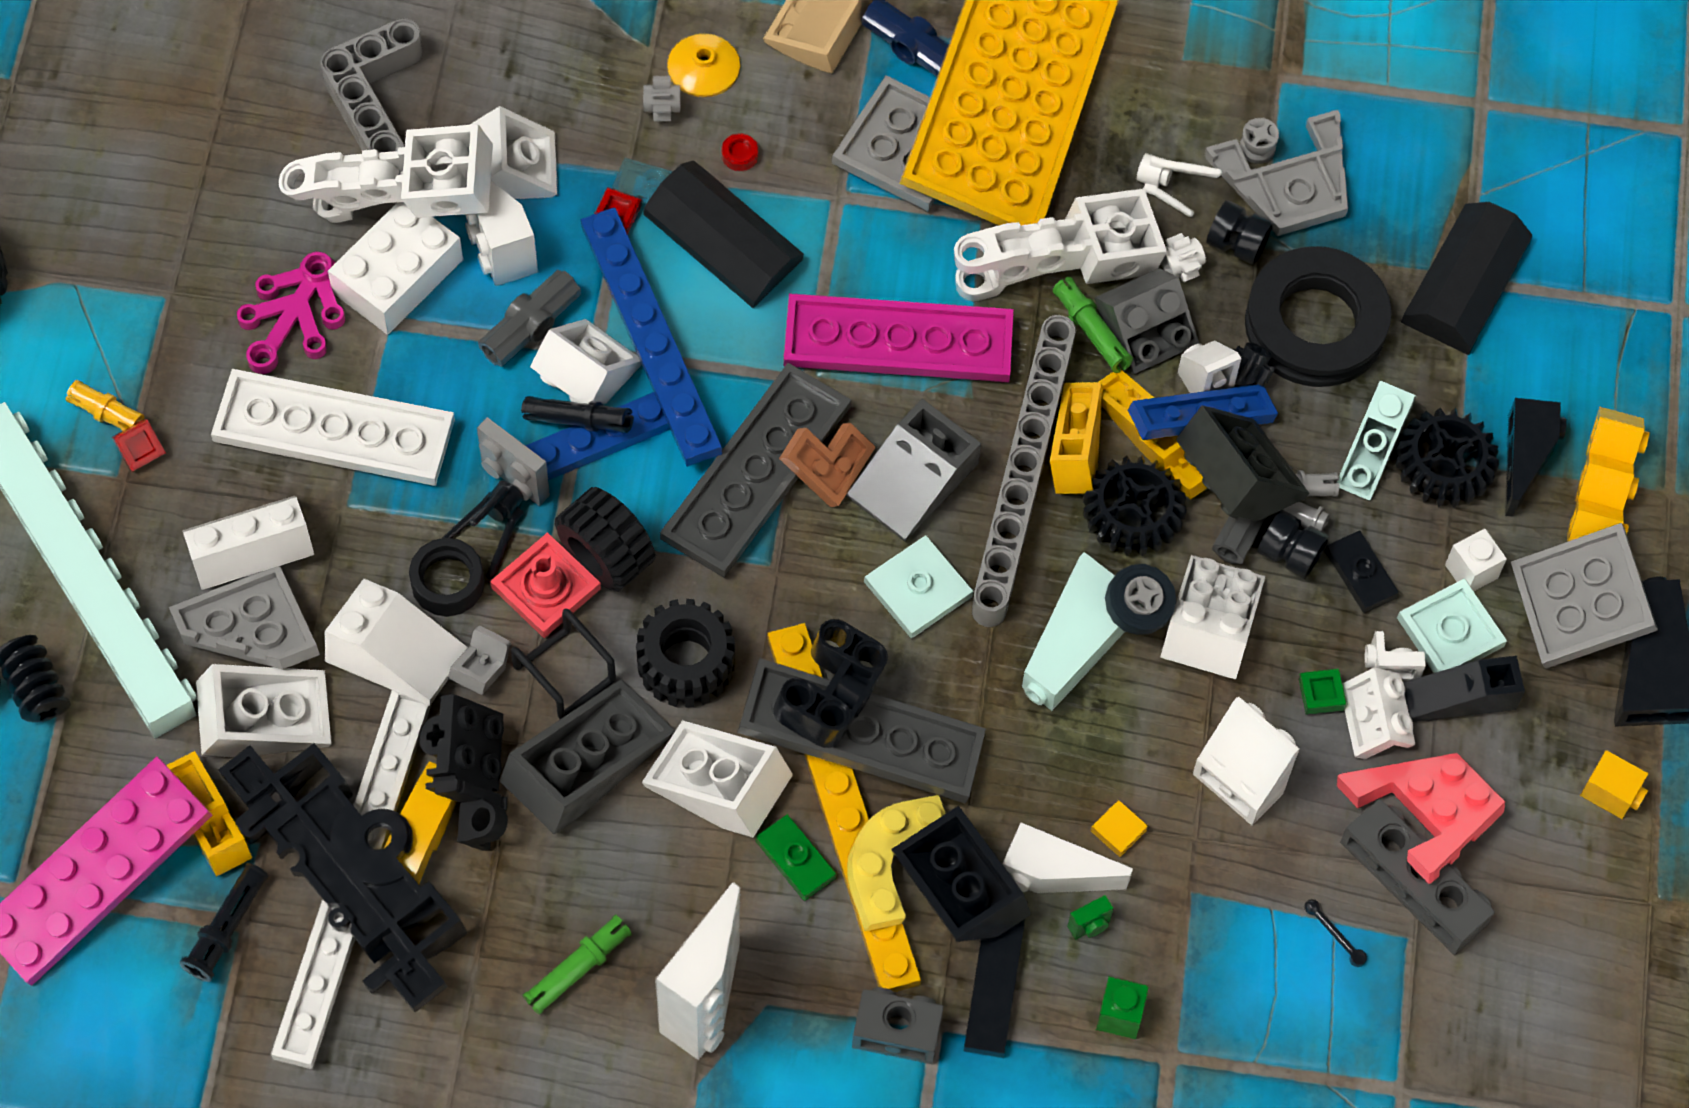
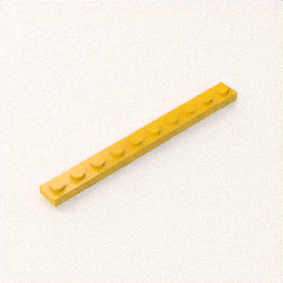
M805 623L767 633V640L775 663L822 677L819 665L811 656L812 643ZM804 754L878 987L898 992L919 986L921 979L903 923L864 931L851 894L847 871L848 857L857 835L869 820L853 769Z

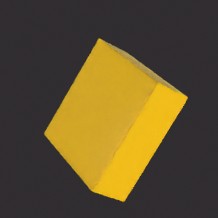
M1118 800L1091 827V832L1116 855L1121 857L1147 831L1148 825Z

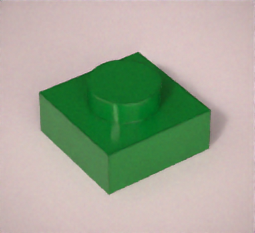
M1339 668L1300 673L1298 680L1306 715L1343 711L1345 709L1346 700Z
M1104 895L1071 912L1067 927L1075 940L1084 935H1087L1088 938L1097 936L1109 927L1108 923L1111 920L1114 908L1107 896Z

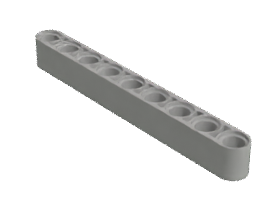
M1063 315L1050 316L1042 325L974 591L972 615L974 620L984 627L998 626L1004 621L1007 614L1073 350L1075 325L1068 317ZM1059 336L1064 340L1055 341L1052 340L1050 337ZM1051 368L1056 372L1046 373L1042 369ZM1042 400L1047 402L1048 405L1039 406L1034 401ZM1035 433L1038 434L1040 438L1031 439L1027 437L1025 434ZM1021 465L1028 466L1032 471L1022 472L1016 467ZM1019 499L1022 500L1024 504L1013 505L1009 503L1008 500ZM1003 532H1010L1014 534L1016 537L1012 539H1005L1001 537L999 534ZM1002 566L1005 567L1008 571L1004 573H996L991 569V567ZM987 599L994 600L999 605L987 607L982 601Z

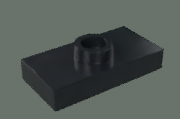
M1360 530L1326 546L1325 552L1363 614L1398 597L1399 592Z

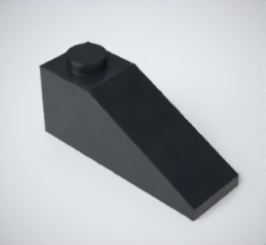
M1524 398L1514 399L1508 414L1505 516H1514L1552 455L1558 439L1563 440L1565 437L1566 417H1560L1561 402Z

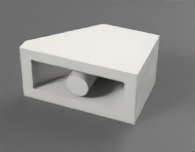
M1215 340L1205 345L1196 344L1182 354L1178 374L1190 393L1234 388L1241 357L1238 352Z

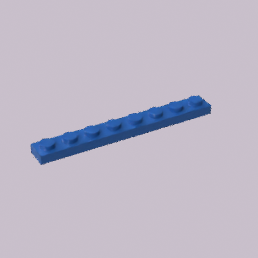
M614 207L580 219L583 232L658 403L661 406V410L686 467L721 455L722 446L616 208Z

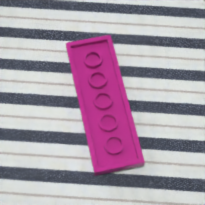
M789 294L783 367L790 363L798 368L1009 382L1014 309Z
M156 756L0 903V954L26 983L31 986L34 985L213 815L168 766Z

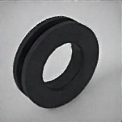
M1322 246L1293 249L1277 256L1265 265L1252 285L1245 313L1247 338L1250 343L1257 344L1271 353L1272 357L1268 364L1275 367L1274 373L1288 381L1312 387L1340 385L1365 373L1379 357L1391 323L1389 295L1378 275L1357 257L1338 249ZM1308 289L1328 291L1341 298L1352 310L1355 327L1350 335L1338 342L1329 344L1307 342L1294 335L1284 324L1280 313L1281 305L1286 298L1298 291Z

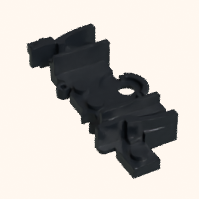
M315 743L276 773L270 770L251 745L218 769L222 777L249 809L236 820V826L248 843L253 844L268 833L277 844L276 853L280 859H284L290 853L299 854V862L291 867L290 870L294 876L305 877L328 907L335 908L328 915V921L332 928L337 932H344L351 925L350 933L374 964L390 951L392 952L393 956L362 980L371 994L389 981L416 1013L448 987L427 960L451 947L467 934V931L461 919L434 886L428 881L420 887L399 862V858L401 859L405 854H410L413 846L411 826L401 814L390 809H375L361 816L349 801L353 793L346 780ZM324 767L329 776L297 802L294 797L312 776ZM379 827L388 829L392 836L390 844L383 849L372 848L368 843L370 832ZM443 911L449 920L417 945H414L403 932L430 920ZM343 917L341 922H336L338 918Z

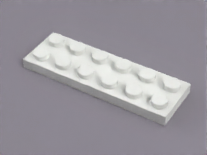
M232 369L211 437L213 442L436 486L455 417L454 412Z

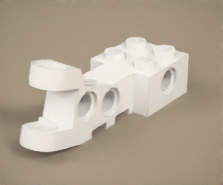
M478 124L406 130L405 147L398 148V151L379 153L376 149L362 150V154L343 155L341 152L325 153L290 162L280 174L279 188L284 194L294 200L314 198L313 209L318 215L331 223L353 220L354 210L392 202H404L416 218L488 213L493 143ZM305 173V179L302 185L299 188L294 189V183L297 177L300 174ZM328 203L334 206V208L328 210Z
M1145 189L1077 197L1064 220L1055 221L1054 217L1040 219L1035 224L1020 225L1019 222L1007 223L962 236L954 247L955 264L958 268L955 275L956 290L962 298L974 302L996 297L1007 285L1046 273L1081 269L1086 284L1141 277L1158 269L1167 250ZM971 247L979 248L984 253L983 257L969 261L964 259L962 255L966 249ZM970 274H979L985 281L978 288H970L965 285L964 279Z

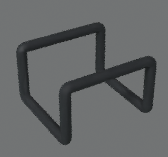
M569 609L562 611L564 627L525 656L518 647L511 649L514 669L520 670L526 667L556 701L559 719H562L595 697L616 679L613 657ZM572 623L607 662L608 677L565 709L562 696L531 661L571 631Z

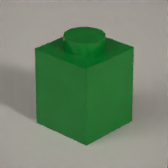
M1109 976L1096 1030L1136 1040L1149 986Z

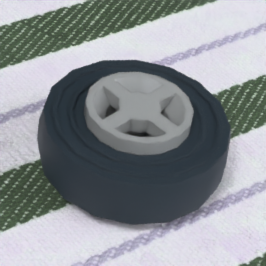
M1146 564L1130 565L1118 571L1109 582L1105 595L1106 610L1113 623L1123 631L1135 635L1151 634L1163 628L1172 617L1176 605L1175 588L1168 576L1158 568ZM1138 601L1139 603L1143 604L1144 608H1142V606L1134 602Z

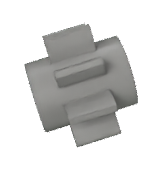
M653 76V85H643L644 113H653V122L671 121V112H680V85H671V76Z

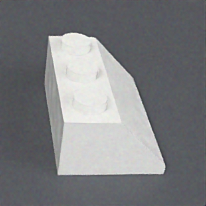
M295 496L182 530L201 590L315 555L306 522Z

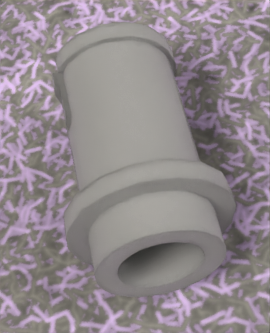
M1303 470L1297 471L1296 476L1309 492L1307 497L1338 496L1340 485L1339 483H1334V481L1339 480L1337 472L1305 474Z
M1301 502L1283 509L1301 520L1302 528L1311 525L1324 532L1330 514L1324 512V507L1320 506L1316 509Z

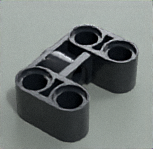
M839 619L827 620L820 626L811 648L813 660L819 666L834 674L827 688L823 690L803 678H791L783 684L773 707L774 716L778 722L823 748H831L841 741L853 720L857 719L866 705L888 660V652L880 642ZM826 641L835 642L839 647L830 646ZM860 661L869 662L873 667L864 666ZM788 699H794L802 706H795ZM822 719L832 721L836 727L825 724Z

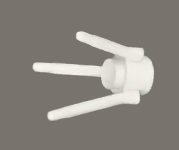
M1145 153L1137 173V181L1145 183L1143 188L1145 192L1155 195L1188 217H1193L1194 212L1158 187L1160 185H1168L1172 171L1219 178L1222 174L1221 169L1170 161Z

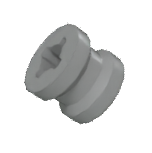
M1255 118L1249 120L1244 126L1240 141V147L1246 160L1253 164L1269 162L1276 151L1279 130L1268 119Z

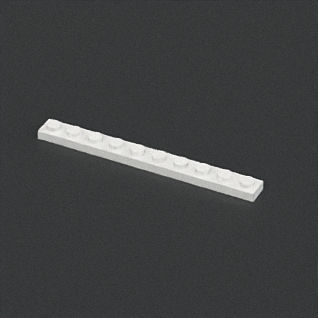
M391 691L354 803V807L361 816L375 809H390L397 812L420 741V732L426 723L431 705L429 706L396 691ZM383 827L372 830L368 836L369 845L374 849H383L390 831ZM323 899L271 1053L273 1060L313 1069L355 941L350 933L351 925L344 932H337L332 928L328 921V915L335 908H329ZM343 917L338 918L336 922H341Z

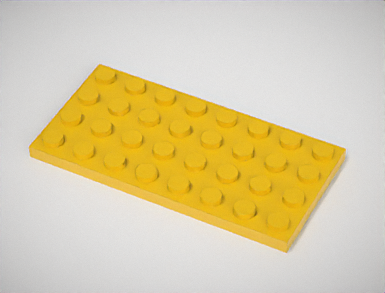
M965 0L899 184L996 225L1019 222L1020 225L1038 223L1040 219H1044L1118 0Z

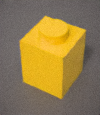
M1606 750L1580 796L1623 819L1629 807L1637 811L1648 790L1642 787V784L1649 773Z

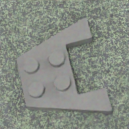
M1338 110L1307 119L1306 128L1317 151L1257 169H1250L1237 139L1206 147L1204 155L1206 160L1214 168L1221 169V176L1257 214L1274 221L1272 231L1277 236L1346 216L1348 204L1345 168H1343L1342 160L1343 143L1340 136L1341 119Z

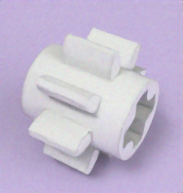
M1182 233L1166 239L1167 252L1161 262L1163 269L1178 276L1183 282L1200 276L1198 269L1206 262L1205 253L1200 242L1196 238L1189 239L1188 236L1184 237Z

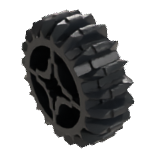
M1441 407L1435 411L1434 416L1425 411L1421 414L1420 420L1413 418L1409 422L1408 429H1404L1399 437L1400 443L1397 444L1395 449L1396 456H1398L1395 463L1396 469L1402 470L1401 482H1412L1409 488L1411 494L1419 490L1423 492V503L1429 500L1430 497L1436 498L1438 507L1443 505L1444 500H1449L1453 508L1459 505L1461 499L1469 505L1475 495L1481 497L1485 493L1487 486L1492 485L1495 479L1494 474L1499 467V459L1496 458L1499 453L1498 446L1492 444L1494 439L1493 433H1482L1485 427L1484 421L1477 424L1471 422V412L1464 418L1458 417L1456 408L1451 410L1450 415H1445ZM1427 441L1430 445L1427 457L1421 459L1418 447ZM1473 456L1476 469L1467 474L1465 463L1467 458Z
M1126 455L1122 460V465H1119L1112 459L1108 463L1107 469L1099 467L1096 471V478H1092L1094 490L1084 493L1083 503L1085 507L1083 516L1084 519L1089 520V532H1098L1097 540L1099 543L1110 540L1109 548L1111 552L1116 550L1118 546L1125 547L1124 553L1128 556L1131 554L1132 548L1138 549V552L1143 557L1147 553L1148 546L1155 552L1161 550L1162 542L1170 545L1174 539V533L1181 531L1182 520L1185 519L1187 512L1186 507L1183 506L1186 502L1185 492H1180V479L1170 480L1172 476L1170 468L1161 472L1158 470V460L1149 466L1145 464L1143 455L1138 458L1137 463H1132ZM1116 489L1118 500L1114 501L1113 506L1106 508L1104 503L1105 497ZM1162 503L1165 514L1154 523L1151 519L1152 511L1155 510L1156 505Z

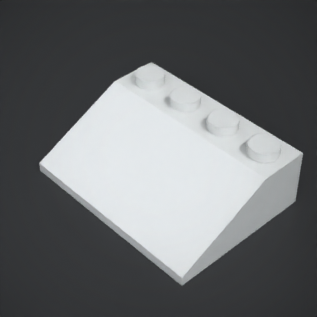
M735 883L729 886L656 978L659 1032L697 1060L702 1057L706 1050L712 1053L725 1035L722 1030L724 1028L740 945V887Z

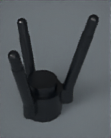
M499 481L492 492H488L474 509L443 536V538H454L469 524L476 526L487 514L497 521H503L507 518L508 522L487 572L488 579L494 578L515 525L524 514L518 507L524 500L522 493L513 484L507 481Z

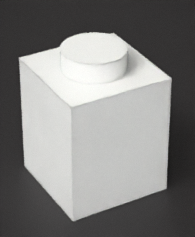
M1484 528L1454 544L1445 566L1456 582L1465 578L1474 592L1499 578L1507 558Z

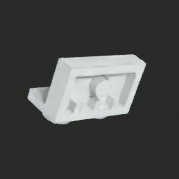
M1374 667L1342 684L1346 700L1345 714L1356 758L1367 759L1394 745L1405 748L1415 745L1413 722L1409 716L1405 699V686L1398 673Z

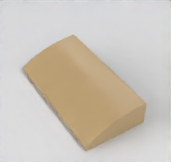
M786 0L764 36V41L786 56L832 74L860 28L862 16L873 0Z

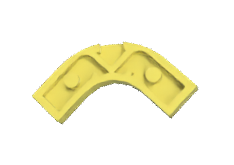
M939 795L890 805L871 817L857 835L849 853L847 871L849 887L864 931L898 925L905 920L906 915L892 877L891 864L894 854L891 849L946 814Z

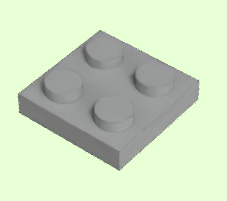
M487 417L477 427L482 467L492 477L496 479L501 477L513 484L522 493L525 501L530 499L538 506H541L550 496L546 461Z

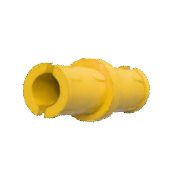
M75 380L67 391L68 395L65 398L67 402L86 410L100 423L107 422L124 431L144 419V414L116 401V396L110 393L103 394L80 380Z

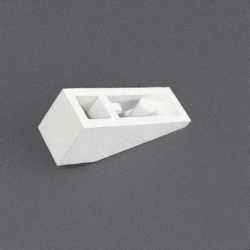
M1020 823L1002 863L1022 892L1030 890L1035 893L1126 890L1133 868L1024 823Z

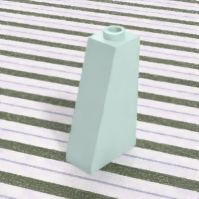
M1085 552L1079 557L1024 671L1022 688L1027 697L1037 705L1044 704L1051 711L1126 632L1113 623L1106 610L1105 595L1107 587L1115 575ZM1138 601L1134 602L1142 606L1143 608V604L1139 603Z

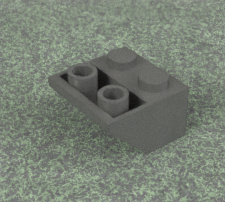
M1158 268L1095 297L1101 318L1126 351L1133 357V361L1128 367L1133 374L1184 352L1193 345L1199 344L1179 277Z

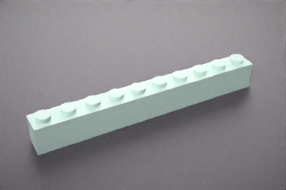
M3 402L0 404V490L154 739L197 716L192 703L197 699V696L186 678L179 681L175 675L174 670L178 669V666L167 648L160 651L155 643L159 635L149 618L141 620L135 611L140 608V605L131 589L128 587L122 590L117 580L122 577L111 558L104 560L98 552L103 546L94 530L90 528L85 531L80 521L85 518L74 499L67 501L63 496L62 491L66 490V487L55 469L48 472L43 464L48 459L37 440L32 443L28 440L25 434L30 432L24 418L19 411L12 414L7 404Z

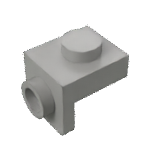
M477 626L473 631L470 646L450 667L448 678L483 695L505 671L511 642L482 626Z

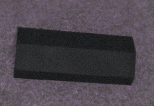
M694 160L680 164L666 177L653 193L643 210V215L752 308L767 296L803 260L804 254Z
M1491 202L1465 204L1406 309L1401 323L1469 355L1532 238V234L1517 214Z

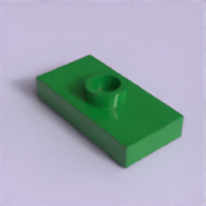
M788 814L755 837V842L804 902L836 879L835 871Z

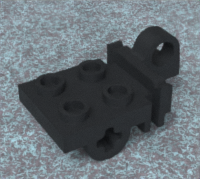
M456 694L441 696L440 715L430 718L420 732V746L422 750L429 755L437 757L436 768L427 769L426 775L432 777L433 782L426 783L425 789L460 803L457 842L482 851L490 850L491 842L498 840L504 834L508 824V817L505 812L507 810L508 797L493 792L499 791L504 714Z

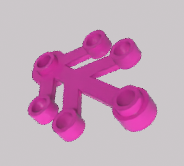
M312 252L303 259L298 269L274 276L262 275L256 280L257 295L267 302L257 305H242L237 310V319L240 327L245 330H253L259 326L262 319L279 314L281 316L266 340L256 341L248 347L246 357L248 365L253 372L268 374L277 367V351L297 319L304 336L303 347L306 356L311 359H319L326 354L325 338L318 332L308 301L315 290H317L323 305L321 316L324 326L332 330L343 326L345 322L344 311L336 302L328 275V270L335 264L330 256L322 252ZM315 270L325 271L318 275L312 274ZM264 285H273V288L269 291L261 289ZM299 285L294 294L274 299L278 296L279 289ZM332 313L339 314V317L335 320L327 318ZM246 314L255 315L251 320L242 319ZM312 343L321 344L318 349L308 348ZM261 358L269 359V361L266 363H257V361Z

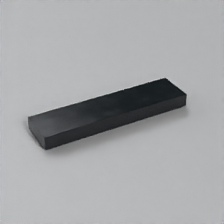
M1025 919L998 937L981 939L964 1052L1004 1058Z

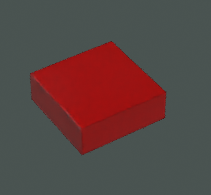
M607 187L595 214L615 207L628 235L642 206V201L640 198Z
M147 419L112 437L131 472L166 454Z

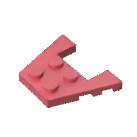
M1458 753L1347 772L1337 776V787L1357 809L1387 794L1393 793L1434 836V838L1409 849L1407 855V862L1428 884L1434 882L1439 877L1440 870L1447 863L1452 864L1460 856V850L1471 840L1475 842L1504 813L1505 801Z

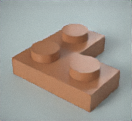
M852 423L842 424L828 447L807 428L797 429L779 459L829 507H835L840 505L876 447Z

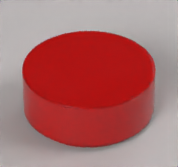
M743 133L727 137L722 144V160L724 164L734 171L751 169L758 160V144L755 139Z

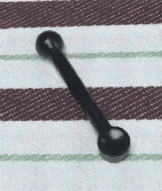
M1307 900L1304 905L1305 911L1310 915H1314L1348 952L1350 963L1353 966H1363L1367 959L1366 953L1360 949L1356 950L1320 910V904L1317 900Z

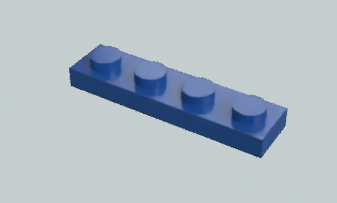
M1259 384L1135 400L1128 409L1142 440L1180 435L1202 405L1252 418L1258 425L1273 423L1278 415L1265 387Z
M654 392L619 406L620 408H630L633 412L631 414L634 416L633 426L628 433L608 429H599L598 432L587 431L585 427L573 425L525 446L546 461L548 480L556 478L670 430Z

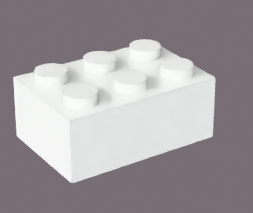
M397 202L328 270L333 293L389 335L463 261L460 237L433 217L416 218L404 202Z

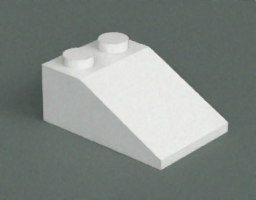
M366 579L361 581L325 630V662L429 706L448 681L450 667L468 648L401 594Z
M212 664L196 681L202 756L235 757L249 745L252 746L258 755L305 750L313 743L318 748L331 745L325 670L292 668L282 670L274 667Z
M682 720L642 783L646 788L722 829L753 838L793 774L775 746Z

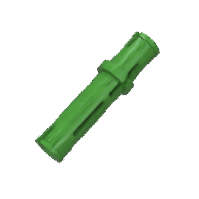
M1065 278L1068 286L1065 285L1063 280H1060L1054 286L1053 293L1068 310V318L1074 325L1080 326L1114 373L1121 371L1118 363L1123 371L1131 365L1133 357L1126 351L1097 313L1095 302L1084 296L1073 278Z
M614 915L592 937L588 938L585 936L579 942L580 947L570 954L528 992L523 994L524 999L529 1005L540 995H544L533 1004L532 1009L537 1014L543 1013L544 1009L584 976L596 964L601 966L606 961L605 956L632 935L626 924L612 935L623 922L621 918Z

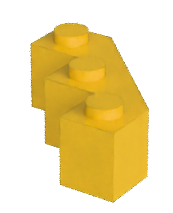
M1599 406L1586 450L1587 460L1579 480L1575 501H1577L1576 508L1570 519L1567 542L1619 523L1623 524L1627 534L1629 525L1624 524L1623 509L1627 499H1634L1639 484V478L1634 477V461L1637 453L1644 454L1650 432L1644 431V418Z

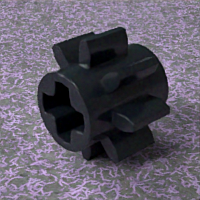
M1250 342L1246 343L1244 349L1240 346L1233 349L1241 357L1235 381L1236 384L1243 387L1257 385V383L1264 386L1265 383H1268L1275 370L1273 365L1268 364L1272 357L1270 352Z

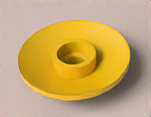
M696 34L684 38L673 47L668 58V73L674 85H680L681 91L696 97H712L725 92L735 83L740 71V60L735 48L725 39L712 34ZM702 57L709 58L705 61L699 60Z

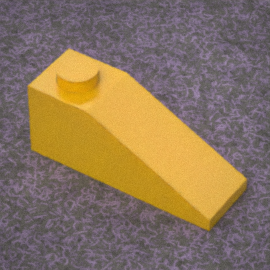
M1102 382L1064 383L1050 455V465L1056 494H1084L1086 491L1094 490L1092 478H1096V471L1098 470Z

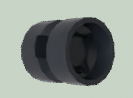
M1226 200L1220 207L1211 225L1206 244L1223 252L1232 249L1236 258L1254 265L1270 237L1274 221L1257 213L1248 216L1244 207Z
M1282 509L1267 529L1257 552L1275 562L1282 559L1286 560V569L1306 579L1321 557L1330 536L1311 525L1302 529L1301 520Z

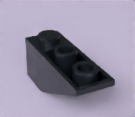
M1517 655L1476 660L1403 682L1407 708L1412 722L1516 710L1525 693Z

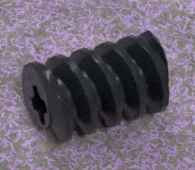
M36 635L17 637L0 647L2 676L7 681L10 693L13 694L15 705L19 707L21 718L27 722L48 721L63 714L71 705L68 698L62 697L65 692L63 685L56 684L59 679L57 672L50 671L53 667L51 659L44 658L47 654L45 646L35 645L38 640Z

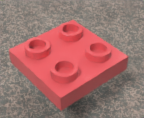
M548 532L490 581L491 588L543 638L547 637L563 623L562 611L564 609H569L574 613L601 590V582Z

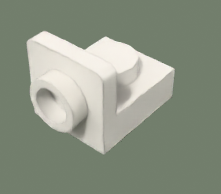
M1375 631L1371 644L1365 645L1364 660L1366 668L1372 669L1376 667L1398 673L1402 682L1422 676L1426 666L1424 651H1412L1409 648H1396L1391 651H1385L1383 631Z

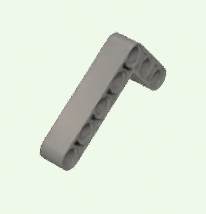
M410 19L393 21L327 50L321 57V67L326 89L361 150L376 149L380 153L398 151V148L405 147L369 84L410 67L421 59L423 49L418 25ZM354 97H359V99L349 100ZM368 125H376V126L371 127V128H367V127H366V126H368Z

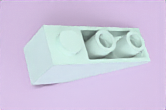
M1379 381L1340 472L1339 480L1336 482L1339 483V488L1369 501L1371 500L1403 430L1416 395Z

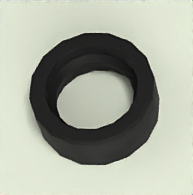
M452 538L432 540L419 548L411 560L409 577L413 596L419 605L430 613L447 617L462 614L472 608L482 596L485 580L481 558L474 548L467 543ZM451 559L460 561L467 566L470 573L469 583L457 593L449 595L435 594L425 586V571L437 561Z

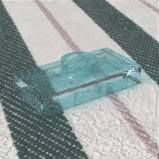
M624 157L612 189L640 198L642 203L647 204L660 183L673 171Z

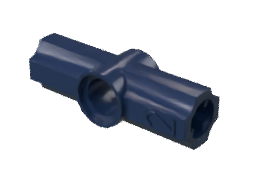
M873 0L862 16V25L888 42L893 53L906 64L917 62L929 72L938 76L949 44L937 37L934 27L926 19L919 16L911 19L887 1Z

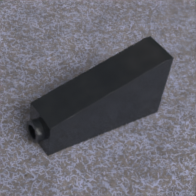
M1662 576L1651 577L1642 581L1658 630L1626 641L1614 716L1615 727L1689 724V631L1680 579L1667 580Z

